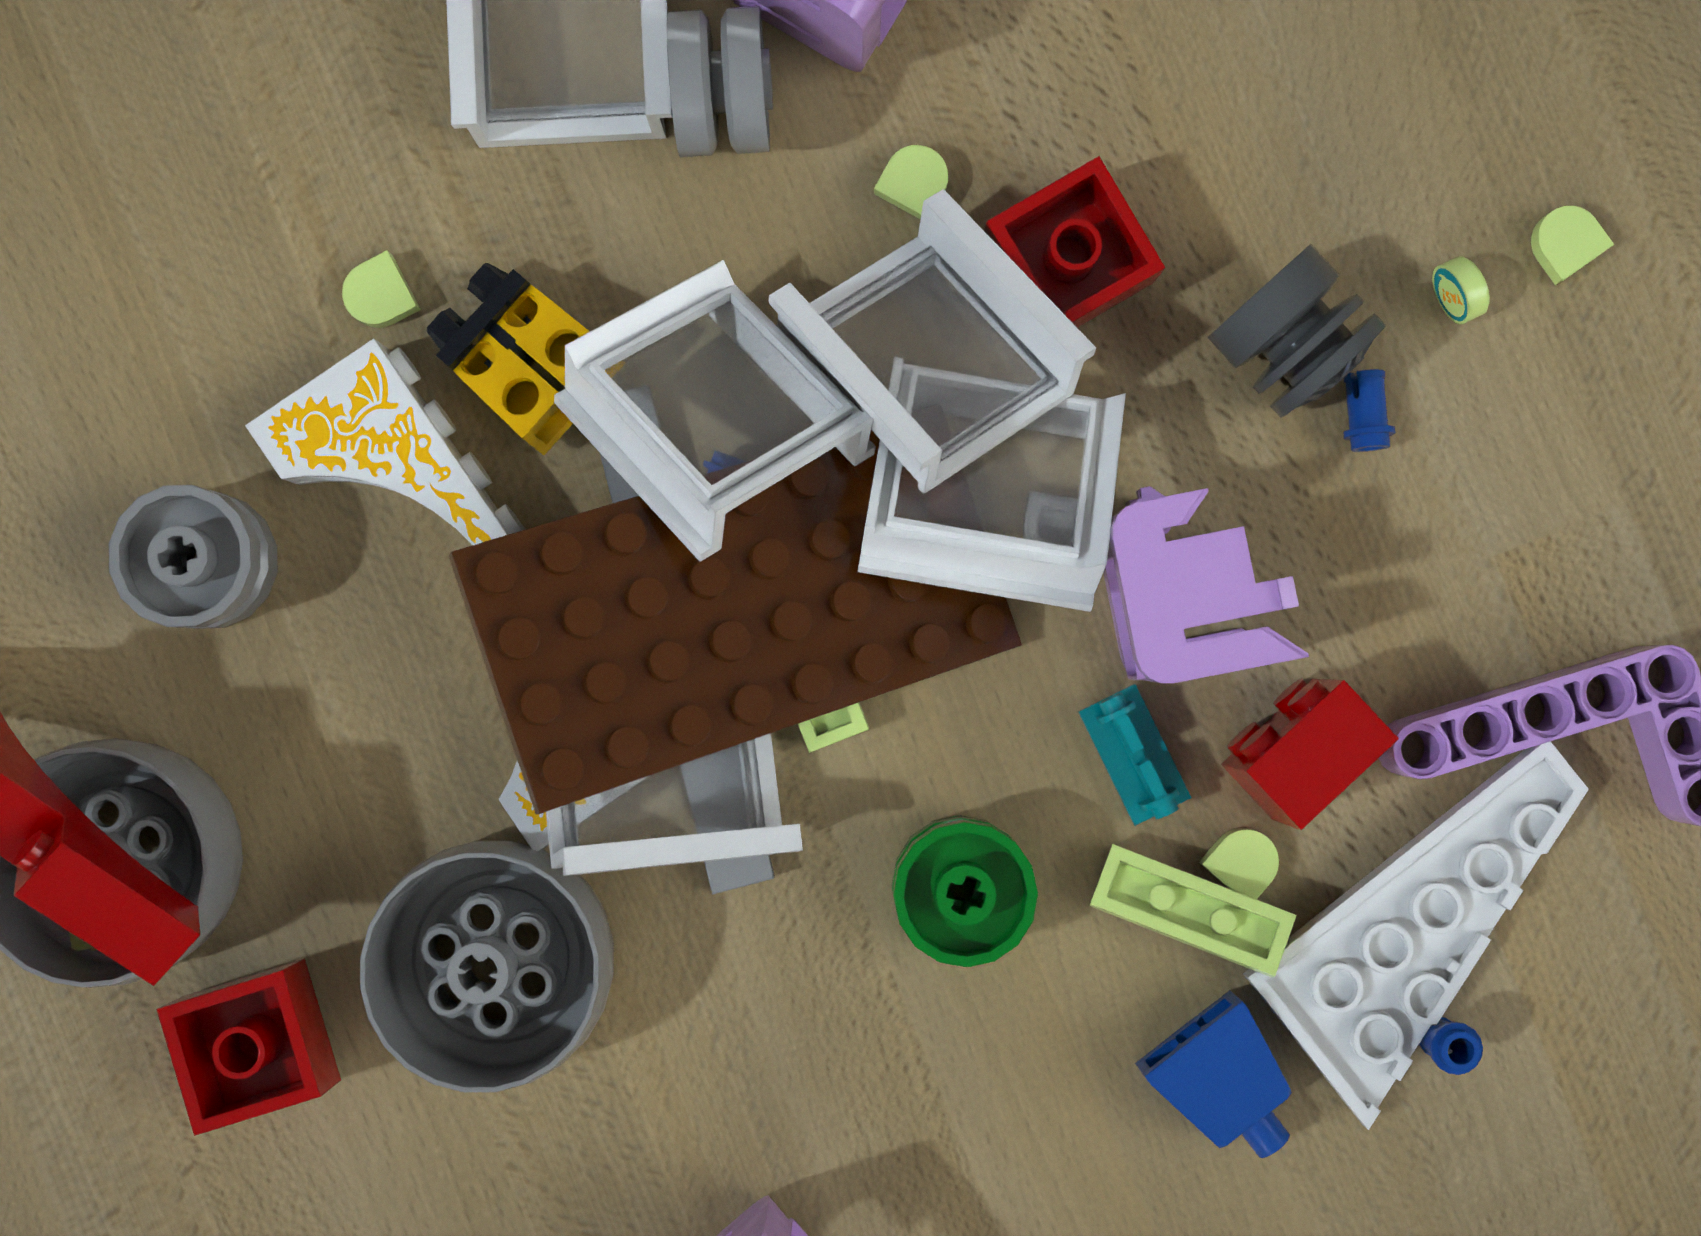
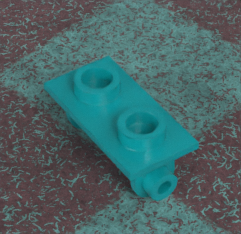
M1136 684L1078 711L1134 826L1152 817H1155L1156 820L1166 817L1179 809L1178 804L1192 798Z

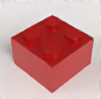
M1100 156L986 221L984 232L1077 328L1152 285L1165 269L1160 257Z
M1301 678L1291 684L1277 697L1273 704L1277 707L1278 711L1265 724L1260 727L1256 722H1253L1230 741L1227 748L1232 754L1221 765L1272 820L1302 830L1399 738L1345 680L1312 679L1306 683Z
M305 958L184 995L156 1009L194 1136L321 1097L341 1081Z

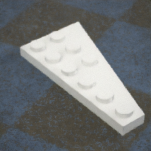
M1551 741L1522 751L1292 934L1286 944L1275 977H1269L1251 969L1243 973L1360 1123L1368 1130L1381 1112L1378 1107L1396 1079L1401 1081L1412 1064L1413 1060L1410 1057L1432 1024H1438L1491 940L1488 936L1506 909L1511 910L1523 892L1520 887L1541 854L1549 852L1589 790Z

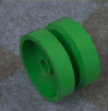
M962 815L934 820L913 834L896 859L891 885L899 924L914 946L939 963L961 967H972L995 962L1018 946L1033 923L1038 897L1033 867L1010 835L987 820ZM966 876L971 878L974 885L971 895L962 899L954 897L952 892H950V884L962 885Z

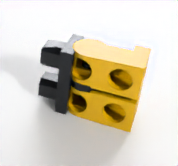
M484 263L471 277L467 288L482 302L478 309L467 321L462 319L451 308L443 310L428 325L427 333L440 349L436 356L451 368L523 440L545 456L573 423L554 403V395L558 391L534 371L531 366L537 362L565 387V345L590 331L532 286L514 269L508 274L489 263ZM620 361L604 371L613 379L625 364Z

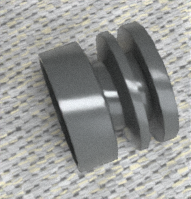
M1312 244L1306 247L1207 337L1235 368L1246 364L1261 353L1270 361V364L1253 386L1258 394L1264 392L1282 376L1291 384L1270 406L1280 418L1286 416L1295 408L1313 400H1318L1340 382L1364 359V355L1373 340L1386 326L1375 313L1352 331L1343 324L1363 304L1364 301L1358 294L1345 299L1331 309L1322 301L1340 274Z

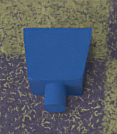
M1230 990L1135 1063L1150 1085L1219 1148L1227 1146L1242 1134L1258 1157L1265 1158L1282 1148L1290 1137V1134L1272 1110L1289 1098L1292 1093L1249 1009Z

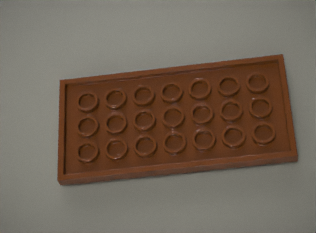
M936 406L911 414L940 448L951 441L940 407ZM872 430L869 440L876 446L875 453L858 465L854 466L834 447L726 513L722 549L701 562L640 496L455 550L449 554V559L536 815L1021 646L1022 643L1007 599L1001 596L858 572L880 439ZM748 463L706 475L704 478L713 485ZM902 466L894 517L983 532L962 469L923 494L918 489V481Z

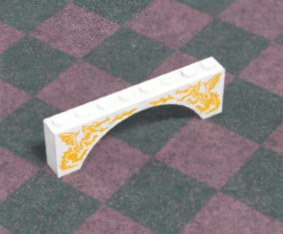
M373 338L245 425L279 477L283 480L298 485L319 482H353L396 491L434 511L456 528L472 545L525 530L519 519L506 504L497 509L484 490L485 487L492 483L490 477L471 452L461 456L448 437L457 431L454 424L435 399L427 404L413 385L421 377L400 347L390 351ZM517 761L499 801L531 849L539 851L549 845L546 812L535 814ZM649 776L575 801L576 826Z

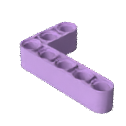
M1651 645L1629 648L1395 720L1387 726L1399 740L1378 759L1382 766L1391 773L1416 779H1427L1628 718L1654 802L1660 813L1673 821L1701 826V804L1696 810L1692 811L1687 800L1689 788L1693 783L1698 781L1701 786V674L1693 656L1684 648L1674 645ZM1656 658L1662 663L1665 671L1664 681L1658 689L1651 685L1648 678L1649 666ZM1594 677L1601 680L1605 691L1603 702L1597 708H1593L1590 705L1586 694L1587 686ZM1537 695L1544 704L1545 713L1540 724L1533 728L1525 718V706L1532 696ZM1476 713L1482 719L1485 731L1481 741L1471 747L1463 736V726L1467 718ZM1678 720L1683 727L1684 738L1678 749L1673 750L1668 742V730L1671 724ZM1415 731L1424 742V753L1417 763L1410 766L1402 757L1401 746L1406 736Z

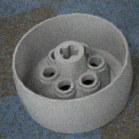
M119 738L78 742L35 759L34 761L54 784L107 836L150 872L198 906L200 936L175 964L206 942L225 919L238 891L243 864L241 831L230 801L213 777L190 758L157 744ZM108 801L113 802L119 811L118 820L112 826L104 825L98 816L99 810ZM146 826L155 828L160 836L159 847L154 852L146 851L140 845L139 835ZM0 856V950L22 969L53 983L97 988L126 985L142 980V978L98 950L86 949L76 951L72 949L69 931L14 896L17 867Z
M473 841L444 849L413 867L386 894L369 924L360 956L361 994L368 1020L383 1046L409 1071L434 1085L460 1092L503 1091L532 1083L561 1066L589 1038L605 1009L614 976L613 937L606 911L592 887L580 875L563 876V867L551 869L550 853L544 849L539 851L532 850L529 845L514 841ZM485 904L492 909L494 922L491 927L480 929L473 925L470 913L475 905ZM521 923H531L537 927L540 935L536 946L531 948L523 947L517 942L515 931ZM440 934L448 935L455 944V952L448 959L439 958L436 951ZM472 957L479 962L484 961L488 957L494 961L497 969L490 974V977L497 979L496 982L486 983L483 980L480 981L474 975L471 965ZM530 971L538 972L544 977L546 987L543 994L532 996L523 990L521 982L525 973ZM442 984H449L452 992L461 1000L459 1005L447 994ZM491 1001L499 1002L505 1007L507 1012L506 1020H490L483 1015V1007Z

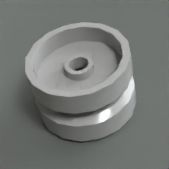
M760 6L727 8L721 18V50L713 51L709 19L702 9L669 11L667 13L668 73L674 133L679 156H712L719 142L718 114L726 113L730 145L737 154L770 152L768 110H773L770 51L769 48H764Z
M195 485L162 486L138 497L118 518L109 541V573L120 598L142 618L166 627L193 629L226 628L250 617L268 598L278 573L277 544L267 521L247 502Z

